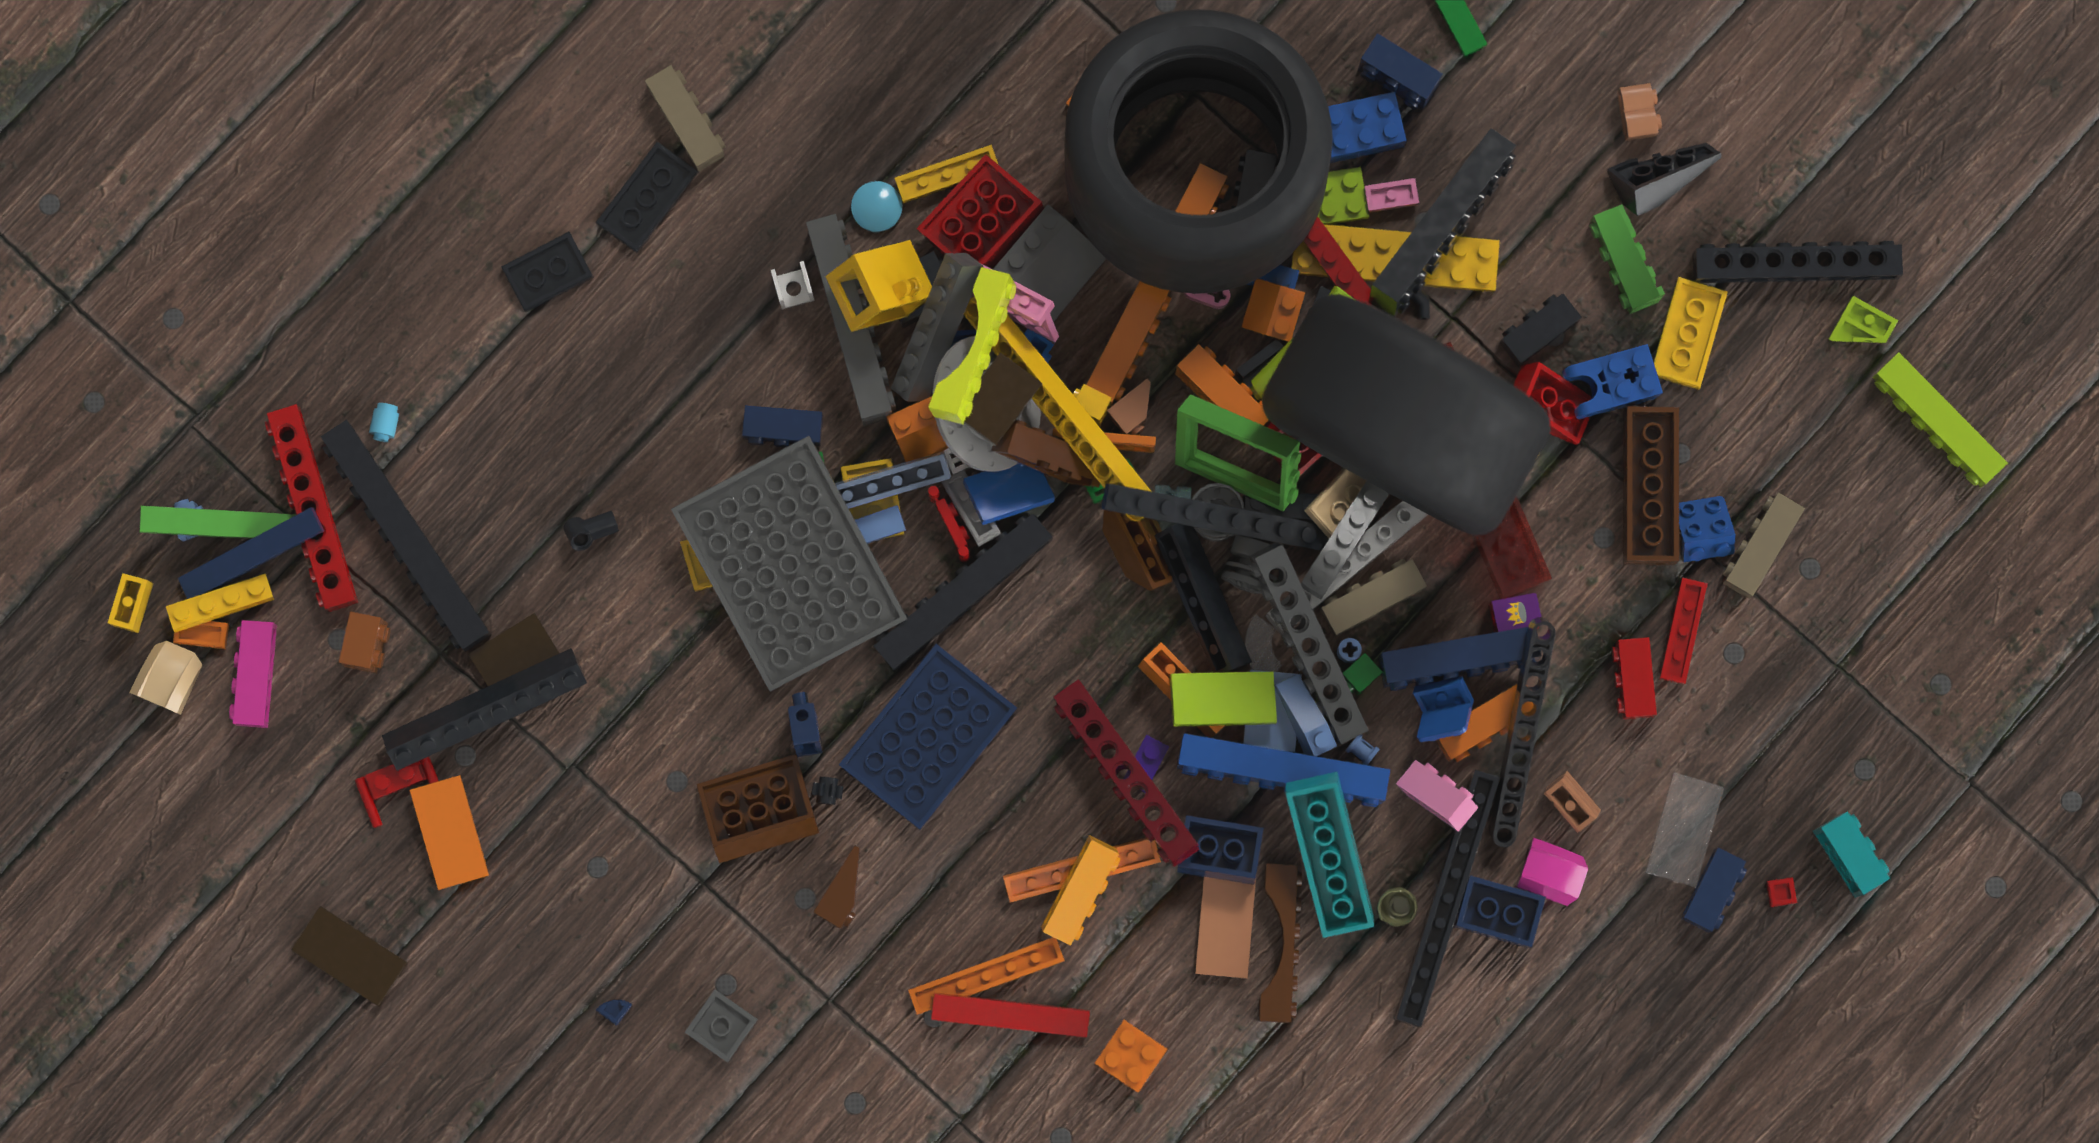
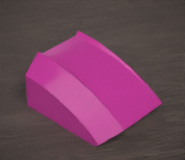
M1532 838L1528 847L1529 852L1515 888L1545 896V899L1568 906L1579 898L1588 871L1584 857L1545 841Z

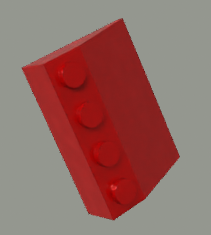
M985 154L916 229L943 256L946 253H967L979 263L992 269L1044 210V206L1041 200Z

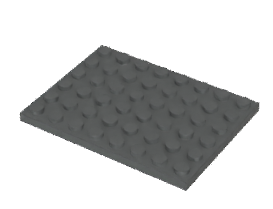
M809 435L671 508L769 691L784 685L907 620L904 610Z

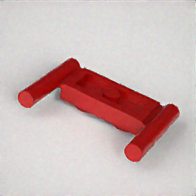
M931 486L928 489L929 499L932 503H935L958 550L960 561L965 563L969 560L966 540L970 539L964 525L958 526L955 520L958 513L953 503L947 504L945 498L940 500L939 489L936 486Z
M429 756L398 771L394 764L355 780L373 829L383 825L374 800L425 780L429 784L439 781Z

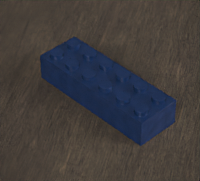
M1528 627L1382 652L1378 657V661L1382 671L1383 688L1390 687V691L1406 689L1410 683L1420 686L1434 682L1433 679L1441 678V681L1457 678L1462 674H1466L1467 678L1481 676L1482 673H1485V670L1492 669V673H1501L1508 671L1510 666L1517 665L1518 669H1520ZM1535 651L1531 656V661L1536 662L1542 656L1541 651Z

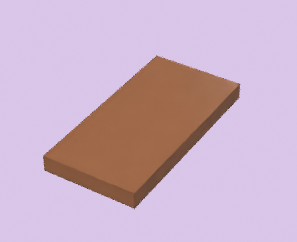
M1203 877L1195 974L1248 978L1255 884Z

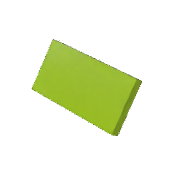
M1274 672L1171 673L1170 675L1173 727L1271 725L1277 723Z

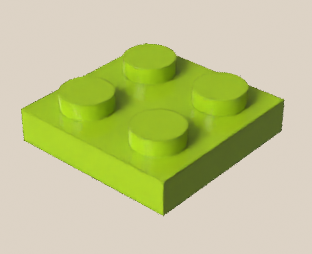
M1361 167L1328 172L1324 199L1317 216L1324 225L1369 218Z

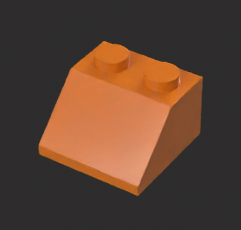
M1256 279L1242 328L1289 342L1294 333L1305 292L1262 279Z
M932 396L886 416L905 462L942 452L949 448L940 434L935 417L928 408Z

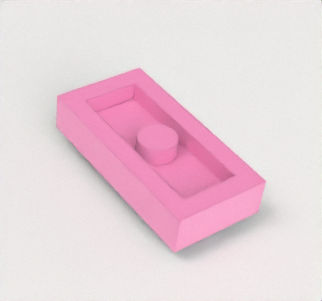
M1415 178L1364 186L1368 213L1419 205Z

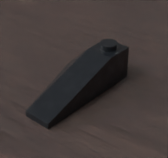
M1708 143L1677 149L1675 154L1661 156V153L1652 154V159L1638 162L1637 158L1629 159L1608 168L1607 174L1622 204L1639 216L1662 205L1722 157L1718 150Z

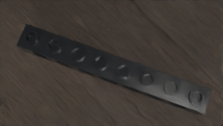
M1858 241L1850 246H1843V242H1829L1827 246H1817L1816 242L1802 243V246L1793 247L1792 243H1778L1776 247H1766L1765 243L1751 244V247H1741V244L1733 243L1726 244L1725 248H1715L1714 244H1702L1693 252L1694 282L1898 280L1903 275L1902 245H1894V241H1881L1879 245H1869L1867 241ZM1820 255L1827 257L1829 266H1821L1817 261V257ZM1850 255L1854 259V266H1847L1843 262V256ZM1869 255H1876L1880 259V265H1872L1868 259ZM1772 256L1776 258L1778 266L1775 268L1768 266L1766 257ZM1793 256H1799L1803 260L1802 267L1793 265L1791 260ZM1748 257L1752 261V267H1743L1740 263V258ZM1715 258H1723L1727 263V267L1718 268L1715 265Z

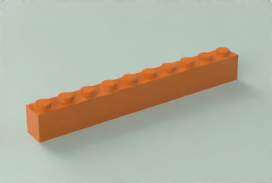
M1200 163L1175 212L1190 215L1217 213L1218 208L1214 206L1219 198L1224 199L1230 187L1226 184L1228 176ZM1139 281L1087 383V386L1112 397L1111 407L1115 401L1118 402L1122 399L1126 390L1122 386L1126 378L1132 379L1137 369L1134 363L1138 355L1143 357L1149 345L1145 341L1149 333L1155 334L1160 324V320L1157 318L1161 310L1166 312L1172 298L1169 297L1171 291Z

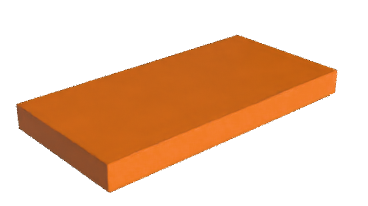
M461 775L411 789V797L438 890L489 876Z

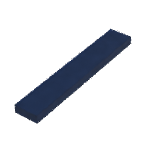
M309 508L184 574L178 580L187 599L208 593L324 532V529L314 508Z

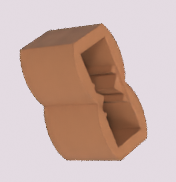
M1650 83L1619 88L1617 96L1625 141L1655 137L1659 133L1658 130L1662 128L1660 114H1656L1654 105L1658 102L1656 90L1651 88Z

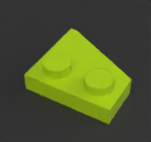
M1852 296L1828 340L1886 343L1898 320Z

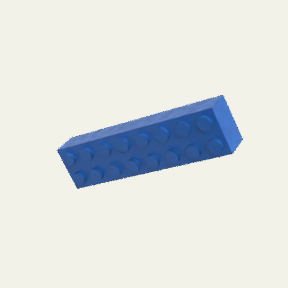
M1183 734L1177 769H1182L1181 774L1197 776L1198 772L1208 774L1207 778L1222 781L1224 777L1233 778V783L1248 785L1251 781L1259 783L1258 787L1274 790L1275 786L1285 787L1284 792H1286V783L1338 772L1345 803H1351L1353 799L1362 801V806L1374 808L1382 804L1386 799L1390 769Z

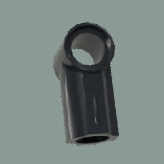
M612 510L585 520L581 517H573L563 526V530L572 548L577 551L589 548L593 540L619 531Z

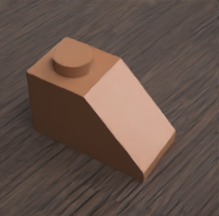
M1148 379L1144 380L1107 410V415L1122 434L1138 435L1145 429L1143 424L1147 419L1150 381Z

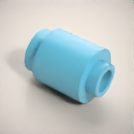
M378 403L377 408H374L369 433L373 435L374 440L388 442L389 438L393 439L395 437L399 418L397 406Z

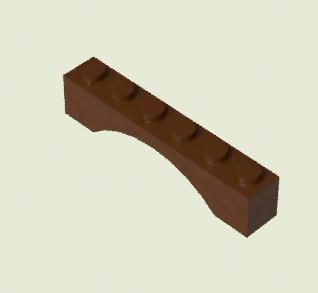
M1265 865L1264 892L1271 900L1278 914L1282 929L1283 945L1276 973L1267 988L1259 996L1258 1022L1291 1023V1018H1296L1297 1002H1292V991L1297 992L1298 976H1293V966L1298 965L1299 950H1294L1295 939L1300 937V924L1295 923L1296 913L1301 912V898L1296 897L1297 887L1302 886V871H1298V865Z

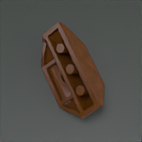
M1104 510L1102 531L1125 577L1149 591L1172 582V575L1154 536L1162 531L1158 521L1150 518L1132 521L1126 514Z

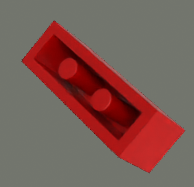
M1649 637L1616 641L1615 647H1612V660L1617 662L1618 672H1614L1615 688L1620 689V698L1616 700L1618 714L1622 713V720L1656 716Z

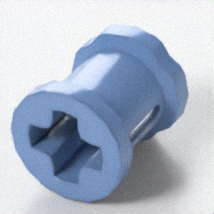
M1354 638L1344 639L1337 648L1338 658L1348 664L1355 662L1361 654L1362 648L1360 643ZM1347 644L1350 645L1351 649L1356 650L1351 657H1348V654L1342 651L1346 648Z
M1361 734L1354 738L1345 751L1347 753L1352 752L1363 761V765H1368L1380 749L1369 744L1362 738L1363 735Z

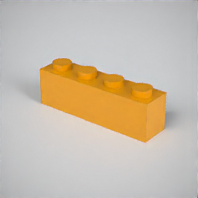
M1091 835L1088 836L1041 925L1044 933L1070 946L1073 940L1077 941L1080 938L1084 929L1081 926L1086 917L1090 918L1096 907L1094 901L1097 895L1103 894L1108 884L1106 878L1109 872H1114L1120 862L1117 848Z

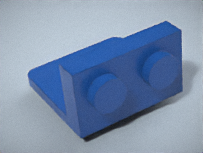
M1722 496L1679 503V530L1682 537L1681 555L1683 562L1725 557L1735 553V531L1725 499Z
M1463 676L1414 687L1413 694L1423 712L1417 734L1419 742L1459 736L1467 731L1474 699Z

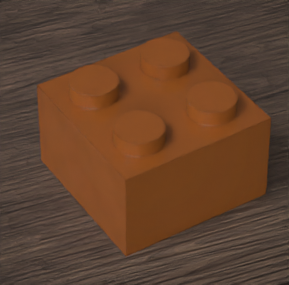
M350 611L339 663L346 668L377 674L378 668H382L385 653H381L383 644L388 643L390 628L387 627L388 623L380 617Z

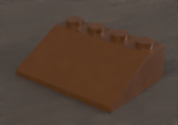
M796 754L697 784L713 848L719 863L819 833Z

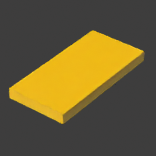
M1681 277L1677 278L1653 361L1658 378L1694 389H1700L1728 291Z

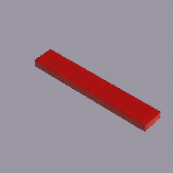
M934 993L931 1020L1087 1037L1090 1010Z

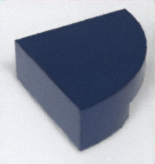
M610 1000L601 1004L596 1011L618 1026L633 1004L624 1000Z

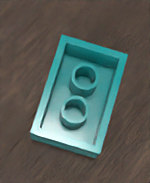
M1847 811L1818 827L1813 833L1855 898L1865 895L1889 880L1890 877L1887 873L1890 871L1886 863L1882 859L1878 860L1874 854L1875 846L1870 838H1864L1859 830L1861 824L1854 814L1850 815Z

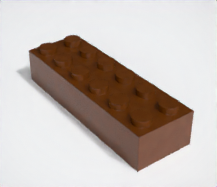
M1627 406L1623 411V564L1675 565L1679 562V407Z

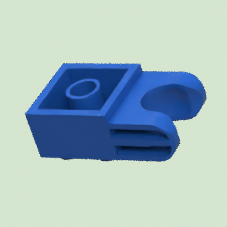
M1648 344L1574 364L1562 371L1563 378L1567 381L1581 380L1586 382L1591 388V399L1580 404L1574 410L1577 419L1653 400L1663 393ZM1628 374L1631 377L1632 381H1630V379H1625L1624 375Z

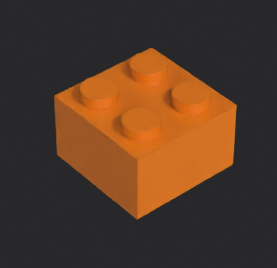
M1123 1020L1094 1064L1138 1093L1167 1051V1048L1126 1020Z

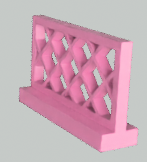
M1015 282L1016 294L1009 301L1007 307L1010 318L1041 336L1056 342L1059 335L1050 315V312L1055 307L1053 301Z

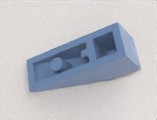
M1299 674L1274 684L1304 755L1318 756L1336 747L1337 744L1325 718Z

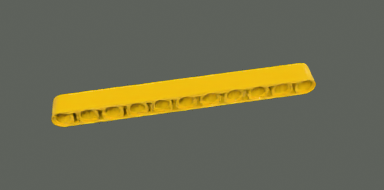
M973 296L969 300L964 316L977 331L978 308L976 298ZM1007 314L1005 322L1000 325L998 331L999 339L996 346L992 347V351L997 356L1001 352L1042 382L1041 387L1032 397V400L1104 489L1105 483L1151 491ZM1126 514L1132 521H1139L1144 518Z

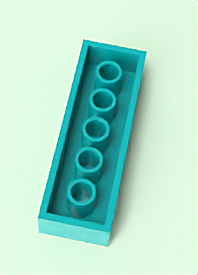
M1338 772L1286 783V796L1323 938L1374 927V914Z

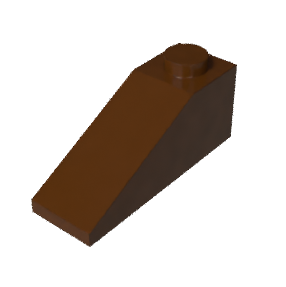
M857 846L853 847L814 910L815 914L839 929H842L844 925L849 927L856 916L852 911L855 908L860 848Z

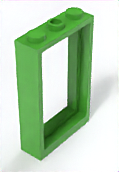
M1190 394L1177 410L1175 464L1214 482L1228 485L1237 492L1281 511H1284L1290 503L1293 504L1299 492L1296 487L1300 476L1298 471V464L1301 459V453H1299L1300 441ZM1198 423L1281 458L1280 485L1197 449Z

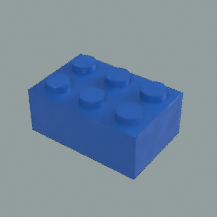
M1395 92L1328 106L1332 125V154L1330 163L1399 149L1405 146L1407 140Z

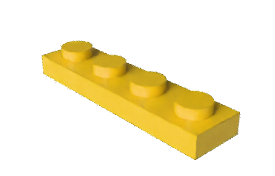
M992 145L895 177L902 202L906 203L956 186L985 154L998 164Z
M262 574L168 605L166 609L173 631L178 632L272 601L274 597L266 574Z

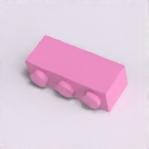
M1415 760L1398 780L1397 786L1409 798L1459 832L1478 809L1471 800L1474 796L1464 787L1457 789L1455 787L1456 783L1448 776L1443 775L1442 778L1438 776L1439 772L1429 763L1422 765Z

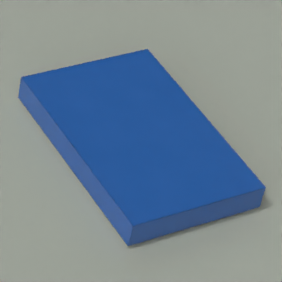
M1017 463L1005 470L996 472L984 471L963 479V484L982 525L1052 503L1055 500L1044 473L1021 463Z

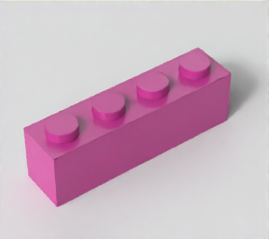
M242 620L241 627H237L236 641L240 642L239 652H236L234 656V667L238 669L237 678L232 680V693L235 694V702L230 705L229 718L233 719V724L236 726L268 728L277 625L273 622Z

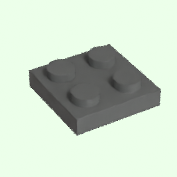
M714 990L685 1033L728 1063L758 1019L717 990Z

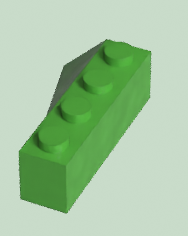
M1623 205L1594 215L1591 219L1592 224H1589L1590 231L1594 239L1598 238L1601 244L1599 248L1600 255L1604 262L1608 261L1611 268L1609 276L1613 285H1618L1621 292L1619 300L1623 309L1627 308L1629 314L1657 304L1665 293L1662 286L1656 288V274L1652 266H1646L1644 263L1646 261L1645 251L1639 242L1635 243L1633 240L1636 237V232Z

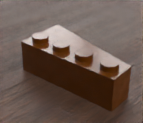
M1016 419L998 444L992 446L991 451L1062 482L1098 488L1100 486V482L1064 439L1046 435V431L1039 428L1026 427L1027 423Z

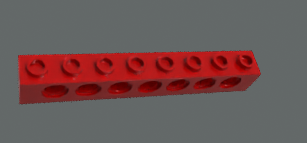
M295 404L267 413L269 421L265 422L268 435L273 436L276 445L272 446L276 460H281L283 469L279 470L282 482L284 485L288 484L290 494L287 495L291 510L295 509L296 514L304 511L307 504L315 503V512L324 529L323 536L320 539L314 540L310 538L301 544L305 558L310 557L312 567L309 568L311 580L313 583L317 582L320 592L316 593L319 606L331 612L357 604L359 602L301 408ZM287 430H293L294 438L289 442H284L282 439L283 433ZM295 454H300L302 457L301 463L297 466H290V458ZM303 478L308 479V488L299 491L297 489L298 481ZM323 552H330L331 559L327 564L319 563V556ZM331 576H337V586L333 589H328L326 587L327 579Z

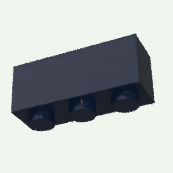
M745 405L742 437L744 440H748V444L763 445V441L774 442L773 446L788 447L789 444H793L809 435L815 446H821L823 413L819 411Z
M1719 847L1715 848L1680 919L1708 933L1712 932L1714 928L1718 930L1724 919V915L1721 913L1725 905L1730 906L1736 894L1732 890L1736 882L1741 883L1747 869L1744 868L1746 861Z

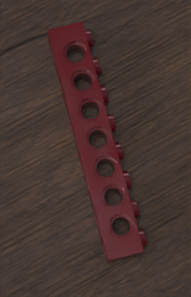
M1078 679L1056 694L1053 698L1057 705L1053 708L1061 719L1066 717L1071 723L1068 729L1076 740L1081 737L1086 744L1083 750L1091 760L1096 758L1101 766L1097 769L1106 781L1108 779L1112 780L1115 785L1112 790L1120 801L1125 799L1130 805L1127 811L1135 822L1140 819L1145 826L1142 832L1151 843L1155 840L1160 849L1157 852L1165 864L1170 861L1173 867H1175L1200 850L1198 843ZM1079 708L1086 709V714L1083 717L1076 718L1073 716L1075 710ZM1095 728L1101 730V734L1097 738L1088 737L1090 730ZM1107 749H1114L1116 751L1115 756L1110 759L1104 758L1103 753ZM1123 769L1131 771L1127 779H1119L1117 777L1118 773ZM1144 790L1146 794L1141 800H1135L1132 798L1135 791ZM1153 810L1159 811L1161 814L1157 820L1151 821L1147 819L1149 812ZM1167 831L1176 833L1171 841L1162 840V835Z

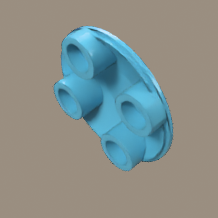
M880 181L869 182L861 186L854 194L851 203V210L855 221L862 228L874 233L885 231L894 226L899 220L903 209L902 200L897 190L891 185Z

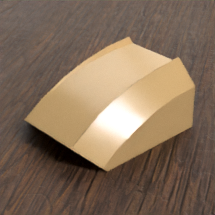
M164 641L156 644L143 664L130 693L181 715L202 669V663L194 652L171 642Z

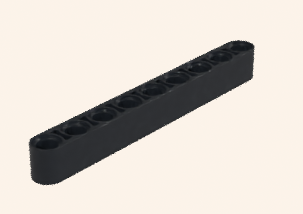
M1544 617L1534 618L1528 626L1499 776L1500 780L1489 828L1492 839L1500 847L1511 846L1517 837L1556 636L1554 626ZM1539 626H1548V631L1544 636H1536V630ZM1535 651H1543V657L1540 661H1531V656ZM1531 676H1537V684L1533 687H1527V679ZM1525 702H1533L1531 711H1521V707ZM1527 727L1528 734L1525 737H1516L1519 728ZM1522 752L1523 759L1520 762H1511V758L1515 753ZM1516 777L1519 779L1516 787H1507V781L1510 778ZM1513 803L1514 808L1511 812H1502L1504 804ZM1500 829H1509V833L1506 837H1497V832Z

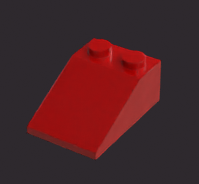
M1540 362L1521 366L1514 386L1545 409L1550 419L1551 435L1578 445L1590 417L1577 419L1574 410L1580 404L1589 401L1591 396Z

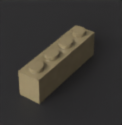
M670 65L645 80L647 88L698 172L725 157L722 149L726 146L719 134L713 135L710 127L713 126L706 113L701 114L696 106L700 103L693 91L688 93L685 89L684 84L687 82L680 70L675 72Z
M1779 492L1773 498L1771 496L1767 498L1761 508L1765 511L1761 519L1756 518L1748 530L1752 533L1748 541L1742 540L1735 552L1739 555L1735 563L1730 561L1722 574L1726 577L1723 584L1748 599L1755 594L1805 510L1804 507Z
M1402 559L1391 565L1393 570L1385 574L1379 571L1368 577L1370 582L1361 586L1357 583L1346 589V595L1340 598L1334 595L1323 601L1324 606L1321 607L1320 612L1334 638L1425 590L1427 585L1413 559L1408 562Z

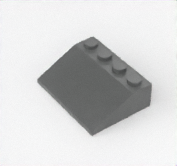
M1047 205L993 270L1010 274L1013 281L1053 301L1055 307L1050 312V315L1054 322L1104 263L1106 258L1067 219L1050 205Z

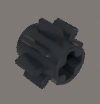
M820 776L819 783L813 782L811 795L817 796L816 803L835 805L836 799H842L844 787L838 786L839 779Z

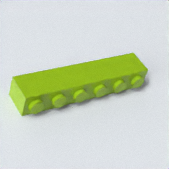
M1899 352L1872 377L1876 381L1874 382L1875 386L1882 393L1885 394L1887 392L1894 399L1892 401L1893 404L1901 412L1906 411L1912 417L1911 422L1919 430L1924 429L1930 436V442L1936 448H1942L1948 454V460L1955 467L1960 466L1967 473L1965 477L1974 486L1979 485L1983 487L2008 464Z

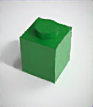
M1364 653L1342 674L1351 693L1355 692L1359 695L1382 674V671Z

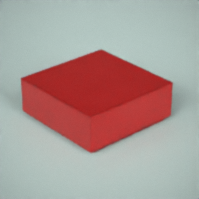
M1793 877L1766 881L1770 907L1797 903Z

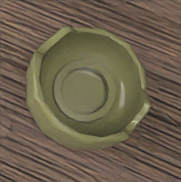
M1401 887L1388 889L1380 896L1377 905L1381 921L1393 927L1409 924L1415 918L1418 909L1415 896L1407 889Z

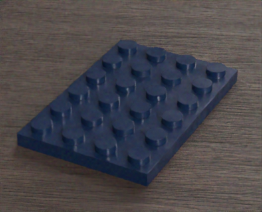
M935 644L840 762L839 766L921 830L1014 714L1017 707L943 648Z

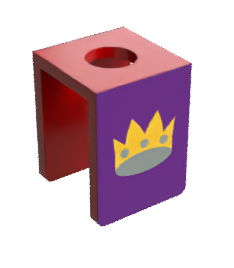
M1536 593L1494 600L1488 605L1494 633L1528 627L1534 618L1541 617Z

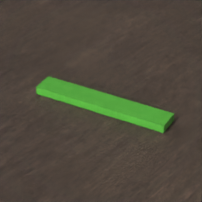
M141 506L139 533L252 539L297 514Z

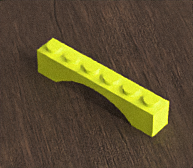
M981 267L973 287L978 308V329L974 343L959 367L948 377L937 383L928 406L935 418L964 424L966 416L968 417L971 414L973 397L980 390L982 373L989 366L991 349L998 342L1000 325L1005 322L1009 301L1016 294V284L1010 274Z

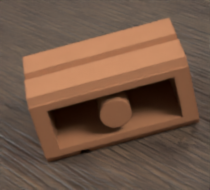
M1568 771L1549 784L1544 792L1545 796L1551 802H1554L1553 805L1577 833L1593 822L1601 811Z

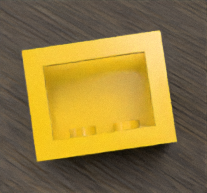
M911 240L854 254L825 276L851 332L908 317L926 303L932 288ZM858 279L870 304L869 307L857 316L841 285L842 282Z

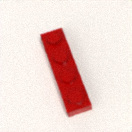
M1317 217L1311 230L1303 240L1304 244L1335 286L1341 288L1352 298L1371 306L1372 304L1368 302L1371 289L1322 221Z
M1681 578L1659 679L1683 685L1686 684L1708 583Z

